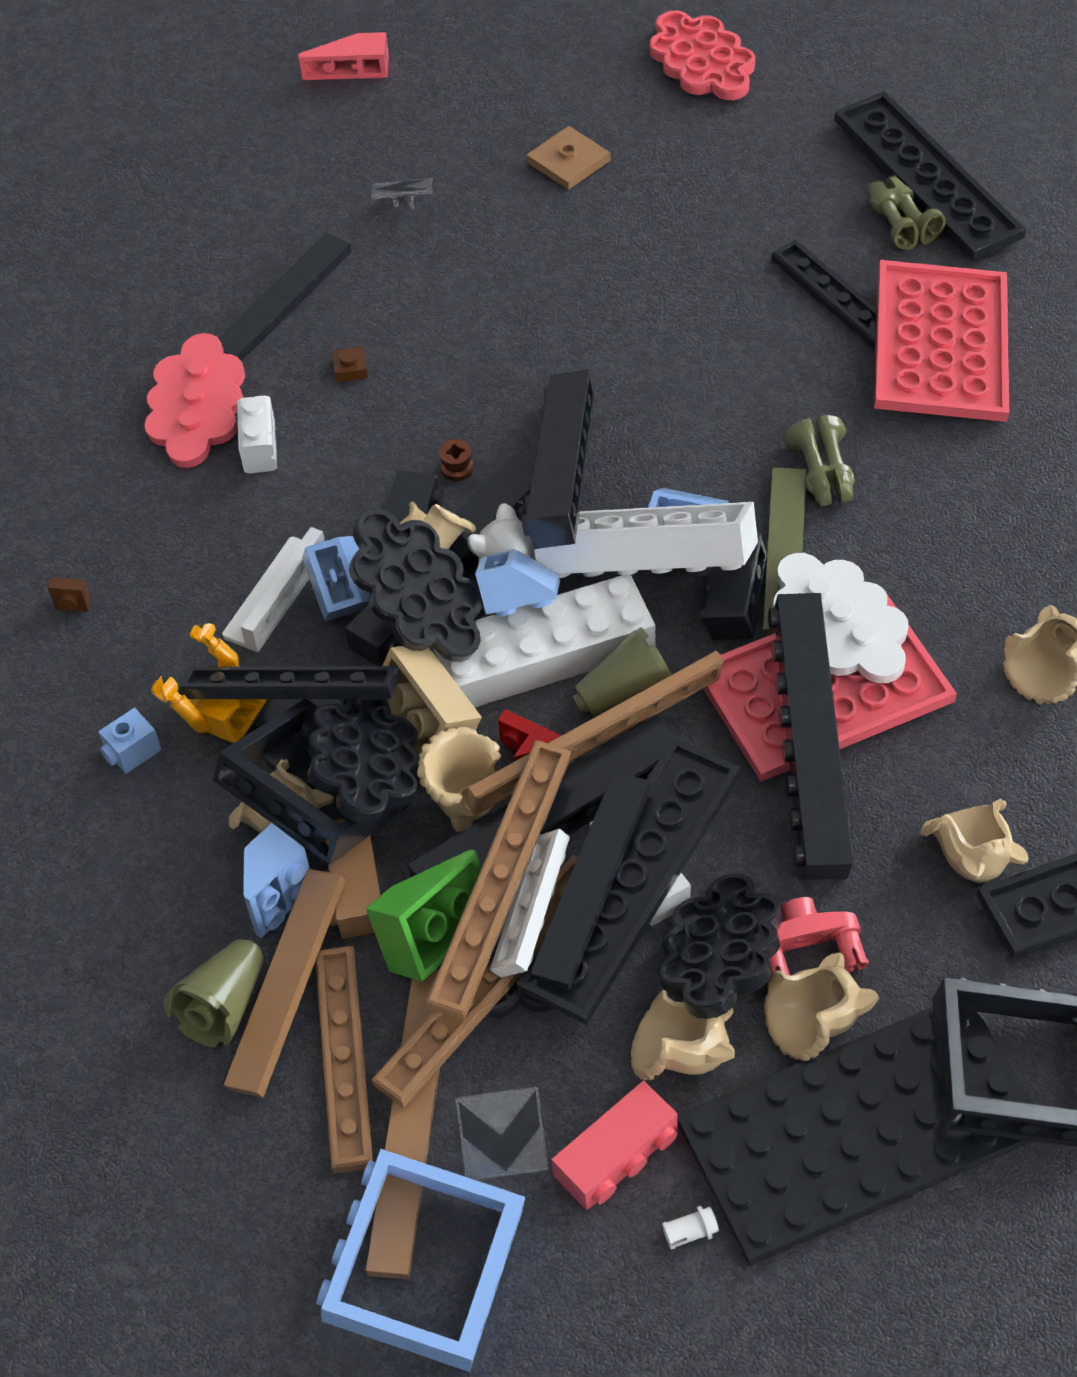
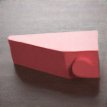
M386 32L357 33L299 53L298 58L302 80L387 78L389 53Z

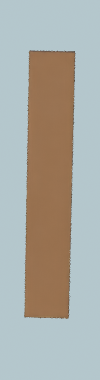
M312 869L307 870L224 1082V1086L227 1089L264 1097L345 885L346 879L341 874Z
M354 946L319 950L316 958L331 1168L333 1174L365 1170L369 1160L374 1162Z

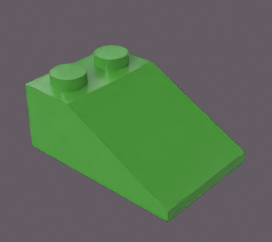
M475 850L461 853L390 887L366 908L389 972L423 981L442 964L482 869Z

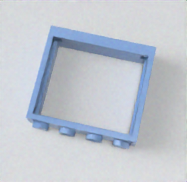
M381 1149L376 1162L369 1160L364 1171L361 1185L366 1186L362 1201L355 1199L350 1208L346 1224L352 1227L347 1241L339 1239L335 1248L331 1264L336 1265L337 1268L332 1281L325 1279L320 1288L316 1304L322 1306L321 1321L470 1372L523 1211L525 1197ZM387 1174L502 1212L459 1342L341 1302Z

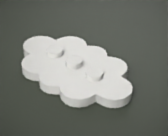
M794 553L781 560L777 572V579L781 589L774 597L773 608L777 594L821 593L831 674L846 676L859 671L869 681L876 683H889L902 675L906 658L905 652L900 645L905 642L908 634V619L899 609L887 605V594L882 587L871 582H864L863 572L860 567L847 560H833L823 565L817 558L806 553Z

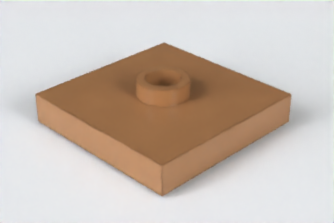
M570 126L526 154L528 164L567 190L611 161L609 151Z

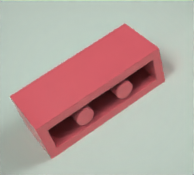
M643 1080L551 1159L553 1176L586 1211L596 1202L599 1205L603 1204L614 1194L617 1188L616 1185L627 1175L633 1177L643 1169L647 1163L646 1158L657 1149L662 1151L672 1144L678 1134V1114Z

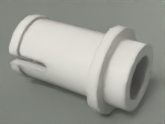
M701 1206L696 1207L697 1212L662 1223L663 1231L671 1250L705 1236L710 1240L712 1239V1234L719 1232L711 1207L703 1209Z

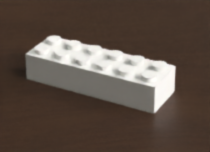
M754 502L580 511L575 544L534 549L536 562L557 573L559 578L567 577L571 573H583L586 577H594L608 571H617L619 575H630L638 572V570L650 569L652 573L660 574L669 572L672 568H686L688 572H698L705 570L707 567L720 566L722 570H735L745 565L758 543Z
M630 574L559 594L556 599H552L550 605L545 607L531 608V605L517 607L515 613L507 616L498 617L494 614L475 620L474 622L480 631L481 642L476 652L465 661L452 662L443 658L433 646L430 648L472 705L478 707L590 672L634 630L640 627L649 636L645 639L649 647L654 646L655 623Z

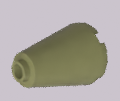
M642 627L634 630L575 685L577 694L573 695L572 698L583 715L589 712L592 717H596L672 675L656 646L649 647L645 639L649 636Z
M236 939L169 989L163 1000L164 1009L169 1018L174 1013L181 1022L177 1028L184 1035L196 1043L207 1047L216 1048L219 1042H224V1046L230 1043L237 1031L264 965V957L260 947L251 940Z

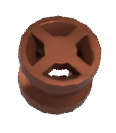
M452 439L441 445L439 448V459L441 461L440 469L443 477L450 481H462L470 477L473 473L472 449L470 445L460 439Z

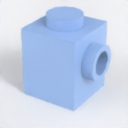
M135 707L98 731L103 746L100 747L102 755L111 766L117 764L125 774L162 750L155 729Z

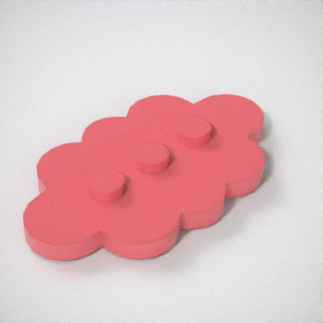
M668 11L657 18L656 35L650 40V55L656 61L663 63V71L667 76L680 79V86L684 91L694 95L713 92L714 95L724 100H737L747 95L750 84L749 75L755 69V55L749 49L741 47V39L737 34L724 30L722 21L712 16H700L692 19L688 14L681 11Z
M207 333L196 334L183 344L180 355L168 356L155 366L153 374L156 386L147 395V404L151 413L145 421L146 433L151 442L156 445L166 446V452L170 461L182 468L195 467L201 464L208 457L211 445L223 444L232 439L238 429L235 416L238 412L237 400L244 398L239 387L245 379V370L240 359L231 354H224L218 337Z

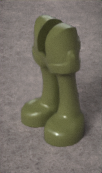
M896 176L886 178L885 184L882 181H876L868 185L870 203L877 213L885 215L892 226L890 231L891 239L900 249H913L918 239L923 245L929 244L943 231L946 224L944 214L937 209H929L922 214L913 201V190L904 185ZM900 211L905 215L904 218L901 217Z
M824 415L820 416L816 422L817 436L819 442L824 445L828 466L823 465L812 421L807 418L791 425L784 434L785 445L792 451H803L809 471L805 478L807 490L813 494L819 506L831 505L830 488L835 489L840 503L852 501L855 479L852 469L843 463L839 448V442L846 435L843 421L836 416Z

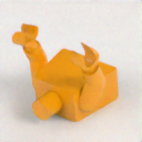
M206 623L202 629L199 625L193 626L189 636L208 647V652L217 660L218 667H240L237 653L222 639H216L213 636L216 631L213 624ZM160 676L151 688L153 695L162 702L167 703L169 701L170 707L195 732H207L232 743L244 737L268 700L188 699L185 695L181 696L177 692L178 685L172 677L163 684L162 676Z

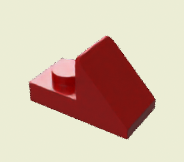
M506 709L498 719L500 741L510 749L518 750L514 756V762L530 753L535 740L548 744L561 736Z

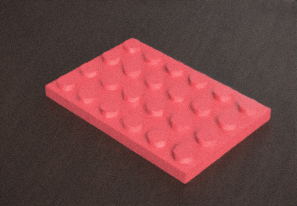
M880 260L878 268L874 409L1007 422L1009 416L1007 272Z
M887 595V605L897 608ZM910 626L905 642L900 645L905 652V668L902 675L895 681L889 683L872 682L862 676L859 671L846 676L831 674L839 749L955 702L957 693ZM775 633L721 654L724 662L720 679L703 688L760 782L790 770L789 762H784L782 757V741L787 740L786 728H780L778 718L779 706H783L782 695H776L775 674L780 673L779 662H773L771 648L772 641L776 640Z

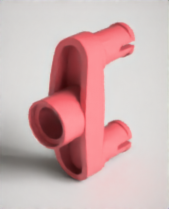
M810 897L796 898L781 905L783 922L777 928L780 948L770 958L772 974L778 970L790 976L783 954L784 951L831 940L837 942L839 952L844 956V969L847 972H854L853 966H856L857 971L869 965L859 938L861 928L854 913H817L813 899Z

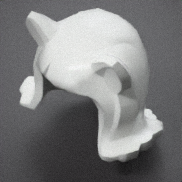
M506 503L499 506L494 521L482 529L479 534H471L466 538L470 550L478 556L479 562L481 557L514 549L536 561L530 536L524 535L522 521L517 518L514 509Z

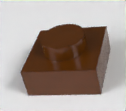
M364 346L332 350L336 382L368 378Z
M51 577L48 590L55 609H62L68 612H89L92 599L84 579Z

